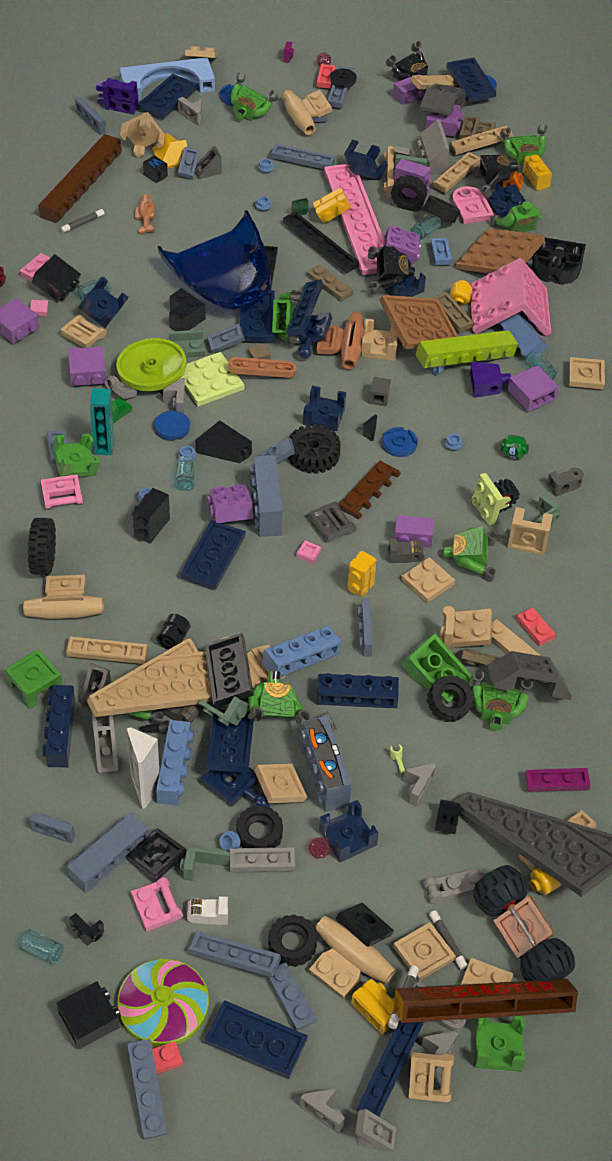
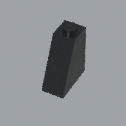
M220 420L195 440L196 453L241 463L252 454V441Z

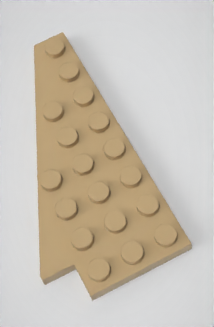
M188 638L89 696L87 702L94 716L99 717L199 704L200 700L207 703L213 702L206 651L198 652L191 638Z

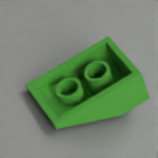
M435 633L425 639L400 663L414 680L428 690L443 676H458L460 679H464L467 684L472 681L468 670ZM445 690L441 694V700L448 704L457 693L453 690Z

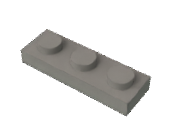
M294 848L230 849V872L295 871Z

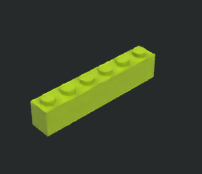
M509 330L419 341L415 355L423 368L513 357L518 342Z

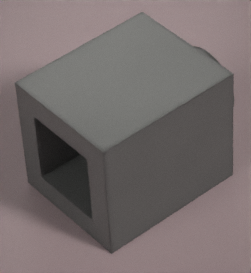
M373 377L369 404L387 406L391 379Z

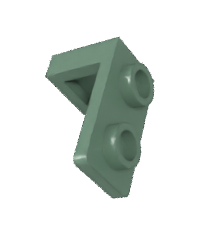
M544 493L539 497L537 509L543 514H553L551 523L556 522L560 517L561 505ZM543 515L536 519L534 522L541 524Z
M234 696L224 713L203 700L199 701V704L204 706L203 711L212 716L217 714L219 716L218 720L226 725H229V723L238 725L241 718L246 715L249 706L248 703Z
M188 846L186 858H182L180 864V871H183L184 880H193L196 862L230 866L231 853L223 849L212 850L201 846Z

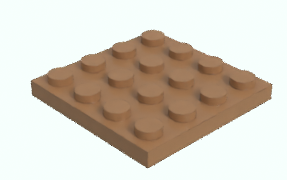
M487 228L456 263L457 269L489 274L520 257L527 263L545 242V237L536 233L531 234Z
M382 295L379 299L405 349H417L419 341L458 337L438 299Z

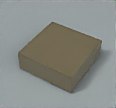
M264 343L248 348L251 358L271 359V354Z

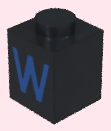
M154 155L143 161V175L158 183L168 176L167 163Z

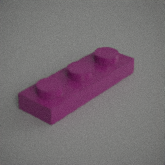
M588 768L534 769L525 771L528 792L589 790L591 786Z

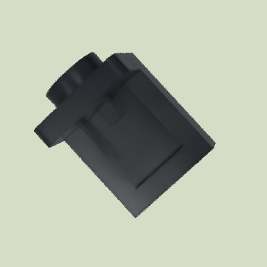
M440 800L435 831H440L444 834H456L461 807L460 803Z
M77 913L69 917V930L76 939L80 938L87 946L92 942H97L103 936L104 923L101 920L89 927Z

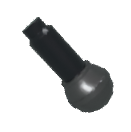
M164 720L159 724L141 726V731L146 733L160 732L167 735L170 721Z

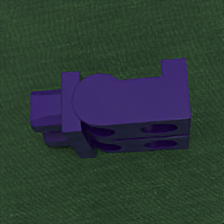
M107 78L106 81H98L96 90L103 92V94L100 93L97 100L99 104H103L106 110L111 109L127 114H135L139 103L137 81L126 83L116 79L112 80V78Z

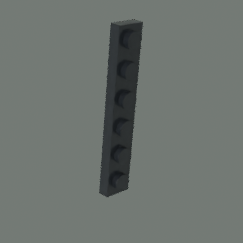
M296 211L283 217L285 225L345 273L359 267V261Z

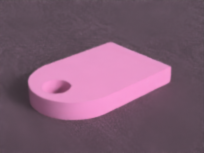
M465 186L454 191L452 203L461 211L459 217L463 224L490 220V216H494L485 196L479 189Z

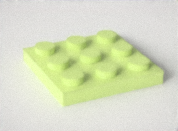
M221 352L188 363L186 371L181 377L185 378V390L197 407L244 390V383L237 374H233L228 370V361Z

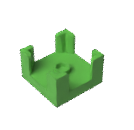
M83 434L80 443L63 444L65 435H56L52 451L60 477L75 474L78 477L95 476L100 460L98 456L94 460L90 450L93 444L92 434Z
M39 649L5 668L8 685L12 689L14 684L22 692L24 703L29 709L38 704L37 694L52 685H63L61 674Z
M513 1016L511 1024L489 1022L490 1017L478 1018L476 1023L475 1068L522 1072L525 1062V1050H523L525 1017Z

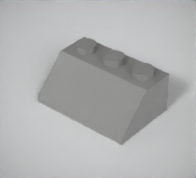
M439 119L420 134V140L417 143L418 149L421 150V158H426L427 167L431 168V175L443 174L447 171L449 146Z

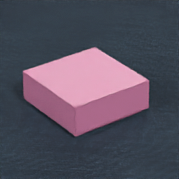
M31 300L30 309L38 316H47L49 301Z
M304 540L296 553V557L313 564L321 552V546Z

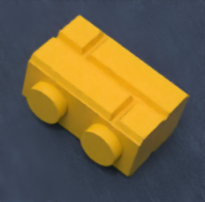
M536 154L525 157L522 172L537 191L549 188L552 172L540 156Z
M341 187L320 200L313 202L316 213L323 223L351 209L348 197Z
M360 551L356 558L349 563L347 588L351 593L357 594L360 597H363L368 592V589L374 585L377 561L375 557L364 551Z
M370 979L363 987H360L353 993L351 1004L382 1035L391 1029L388 1023L394 1010L395 998L392 999L387 994V990L382 983H376L373 979Z

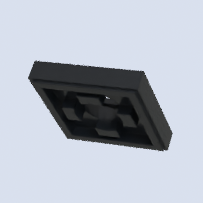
M157 828L126 856L131 863L157 881L186 855L187 849ZM156 853H164L158 862H154L151 859Z
M363 902L339 912L336 917L340 924L367 947L390 937L394 932L387 923Z

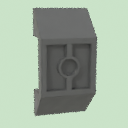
M436 83L426 89L420 109L428 114L435 112L439 113V116L447 117L453 113L454 105H460L461 107L466 105L465 89Z
M511 651L487 665V672L493 687L497 690L513 691L517 677L523 680L535 679L546 683L551 696L557 700H571L572 698L562 675L550 657Z

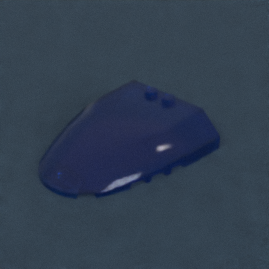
M247 210L244 211L243 218L232 231L189 249L175 253L163 250L161 246H157L158 253L166 265L186 286L219 307L242 309L252 306L263 299L270 288L271 278L267 254L260 238V233Z

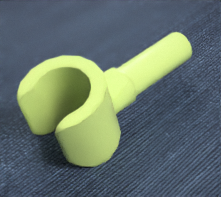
M399 744L398 751H394L391 746L390 757L396 760L400 773L404 774L405 769L402 763L403 748Z

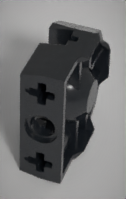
M545 237V247L543 248L542 244L533 255V272L544 282H549V277H553V274L559 278L558 284L564 285L574 282L582 268L586 244ZM557 247H563L564 250L556 249V248H557Z

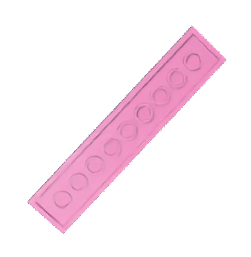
M348 164L324 167V173L331 192L341 187L351 205V209L340 214L356 260L359 261L360 271L362 275L377 273V258L369 259L368 249L370 246H375L377 249L383 247V235L359 175L352 174Z

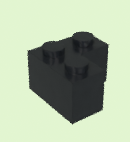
M181 288L170 295L169 324L171 329L174 331H188L206 319L205 304L189 292Z

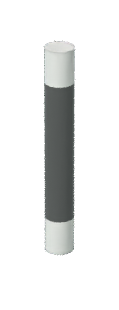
M100 209L60 227L62 233H65L103 216L105 213L103 209Z
M436 910L429 913V916L443 940L455 954L457 965L460 970L466 969L468 964Z
M413 965L410 967L402 988L413 987L419 971L418 967ZM394 1010L388 1026L392 1029L397 1028L400 1020Z

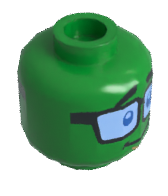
M509 435L503 439L501 452H504L505 457L520 460L524 454H528L529 444L526 443L524 437Z

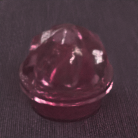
M326 52L320 53L317 56V64L320 67L321 64L330 65L331 57Z
M314 838L309 845V852L316 859L325 858L328 856L331 848L330 842L326 838Z

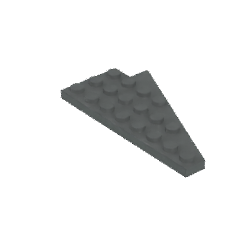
M468 791L453 801L461 804L460 813L580 897L612 874V834Z

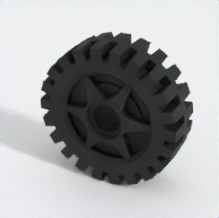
M308 424L305 428L301 426L299 430L295 429L290 434L289 438L292 440L295 453L289 456L288 460H290L292 465L294 464L296 469L300 467L302 472L306 469L309 474H311V471H314V474H318L319 470L324 473L326 469L329 471L332 469V466H336L340 457L341 443L338 435L334 431L331 432L330 428L324 429L323 425L317 427V424H313V427H310V424Z
M34 518L31 522L28 537L29 571L31 574L49 575L54 566V554L56 553L55 523L51 518Z

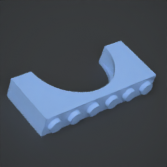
M208 57L120 68L121 82L130 83L131 81H137L138 100H141V93L147 85L160 79H167L172 74L196 83L200 93L215 91V78Z

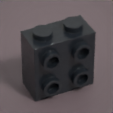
M54 254L35 272L32 283L59 302L62 298L66 299L71 290H75L79 286L81 273Z
M152 488L149 493L144 495L141 503L134 507L132 511L134 537L141 541L152 543L170 520L169 494Z
M98 981L56 1002L58 1014L78 1049L120 1028L119 1018H121V1014L116 1005L112 1006L109 1000L111 998L105 987L101 988Z

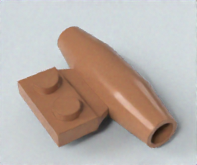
M358 312L352 313L345 329H341L338 326H330L326 340L317 343V354H334L341 351L342 366L345 369H354L362 351L364 337L363 315Z

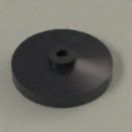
M336 69L330 74V82L336 87L348 88L357 81L355 72L349 69Z

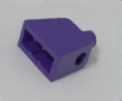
M471 362L469 375L473 397L500 394L502 384H509L511 374H501L498 364Z

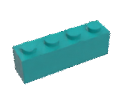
M92 388L90 415L94 455H112L115 439L111 389Z

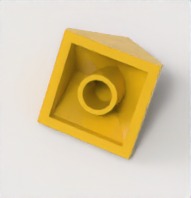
M166 133L164 146L157 149L156 144L152 148L153 153L167 163V168L178 167L181 163L184 147H187L186 140L179 141Z

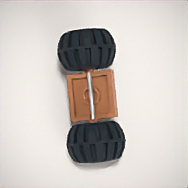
M504 865L490 871L478 880L473 889L476 904L484 913L490 916H499L493 921L515 956L519 959L521 958L520 971L524 980L549 982L554 979H564L575 968L573 952L564 941L558 938H550L555 932L531 896L526 897L527 883L524 876L516 868Z

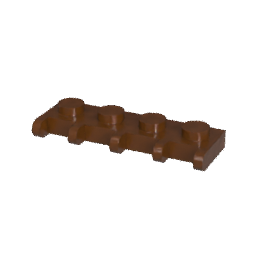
M380 460L339 503L340 510L356 519H360L362 514L359 511L363 507L369 509L371 503L368 501L373 496L379 498L382 495L379 489L383 485L390 487L392 482L389 478L392 475L399 477L401 472Z

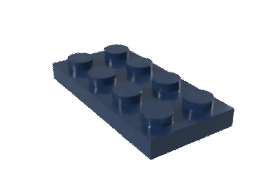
M474 57L447 62L446 68L454 78L457 86L465 89L467 102L496 97V90Z
M172 74L138 103V109L164 119L178 106L179 98L184 97L186 99L197 90V84Z
M241 290L240 326L246 342H274V333H272L274 290Z
M211 520L180 573L181 579L216 590L243 542L246 531Z
M247 712L241 718L238 725L232 723L226 725L218 720L219 716L217 714H214L206 770L248 773L254 718L252 720L248 718L250 712Z
M224 1000L205 1038V1043L290 1079L308 1040V1035Z

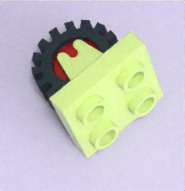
M483 473L479 475L472 503L490 526L496 523L498 514L502 510L506 511L508 507H512V504H516L520 493L510 479H504V481L501 479L499 483L494 482L493 484L489 476Z

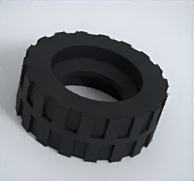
M412 175L400 176L392 187L391 199L399 208L415 211L423 206L428 189L426 184L418 177ZM402 189H411L417 196L415 198L407 197L402 193Z
M429 195L423 207L431 214L451 223L456 222L461 212L452 204Z
M452 675L443 676L430 687L427 693L428 707L438 719L445 722H456L462 719L472 708V703L474 702L473 691H471L470 685L464 679ZM453 690L458 694L459 704L457 707L450 708L443 704L441 700L443 691Z
M262 805L249 807L246 811L242 812L236 824V833L240 837V846L243 848H276L279 846L283 837V824L279 814L273 811L272 808ZM258 821L265 822L270 827V833L265 838H254L249 833L251 824Z
M295 914L291 916L285 915L283 918L277 919L272 924L271 930H269V951L280 954L281 960L279 963L283 964L286 962L288 967H298V965L306 964L307 961L312 959L317 948L315 926L311 924L310 920ZM289 931L300 933L304 939L303 945L297 950L285 948L282 944V937L285 933Z

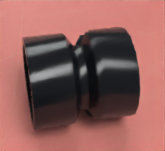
M169 614L156 636L158 644L169 650L183 642L191 628L189 621L179 614Z

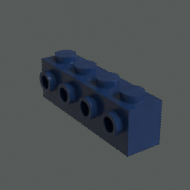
M318 674L317 705L397 708L399 677Z
M53 685L52 693L48 695V705H51V709L47 710L46 721L49 722V727H45L44 737L47 739V744H43V757H46L48 767L69 768L75 706L74 686Z

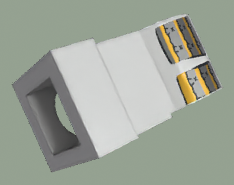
M219 897V900H203L198 898L189 900L187 920L197 924L228 925V897Z

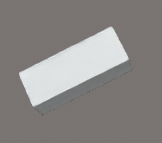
M130 727L127 728L130 774L141 808L143 809L147 807L157 789L160 774L158 740Z

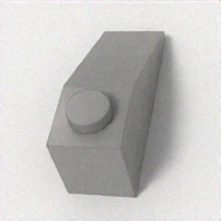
M92 712L98 773L119 771L113 715L95 717Z

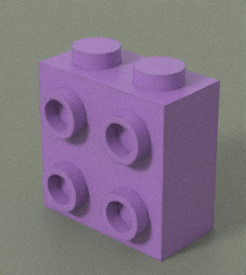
M454 105L453 113L447 117L439 116V113L435 112L428 114L426 128L440 119L445 135L456 137V132L460 131L463 119L461 106Z
M401 159L395 167L394 183L400 176L412 175L418 177L426 184L428 197L431 189L429 187L432 179L430 174L431 168ZM402 189V193L407 197L415 198L417 196L411 189Z
M389 225L383 237V247L394 246L398 251L408 256L411 266H413L414 262H417L420 257V252H418L421 247L419 242L420 235L403 230L398 226Z
M17 298L0 308V334L12 344L40 328L38 315Z
M103 346L68 349L71 386L105 384L106 372Z
M538 365L510 377L508 391L528 412L556 400L559 388Z
M236 484L231 487L219 486L210 489V496H207L208 507H210V514L214 516L216 523L253 519L252 500L247 485Z

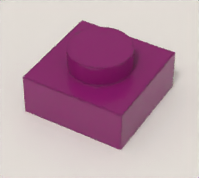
M289 41L286 42L284 47L283 62L289 63L291 57H294V48H292V42Z

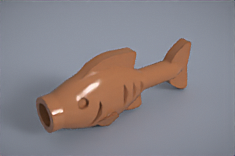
M148 194L142 195L141 201L135 210L136 220L143 219V226L139 229V234L155 231L154 227L150 225V219L155 218L154 212L156 209L151 196Z

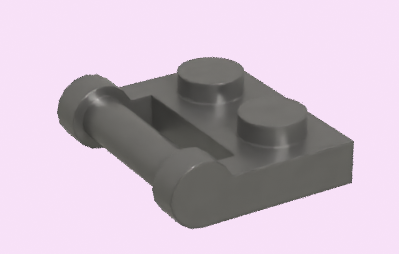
M337 502L329 503L309 512V518L328 542L345 534H352L357 529L355 524L350 522L340 510V505ZM331 513H334L336 515V517L340 520L343 526H341L338 523V521L334 518V516Z

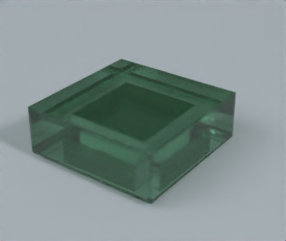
M303 198L292 201L291 213L296 211L300 215L308 214V199Z

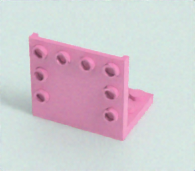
M521 257L470 284L473 289L471 313L472 321L474 322L472 329L475 334L520 311L526 314L528 320L535 324L539 332H542L545 336L551 334L547 287Z

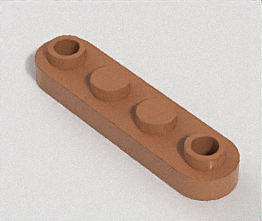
M242 357L230 358L227 366L228 370L233 374L285 378L294 377L297 366L290 361Z

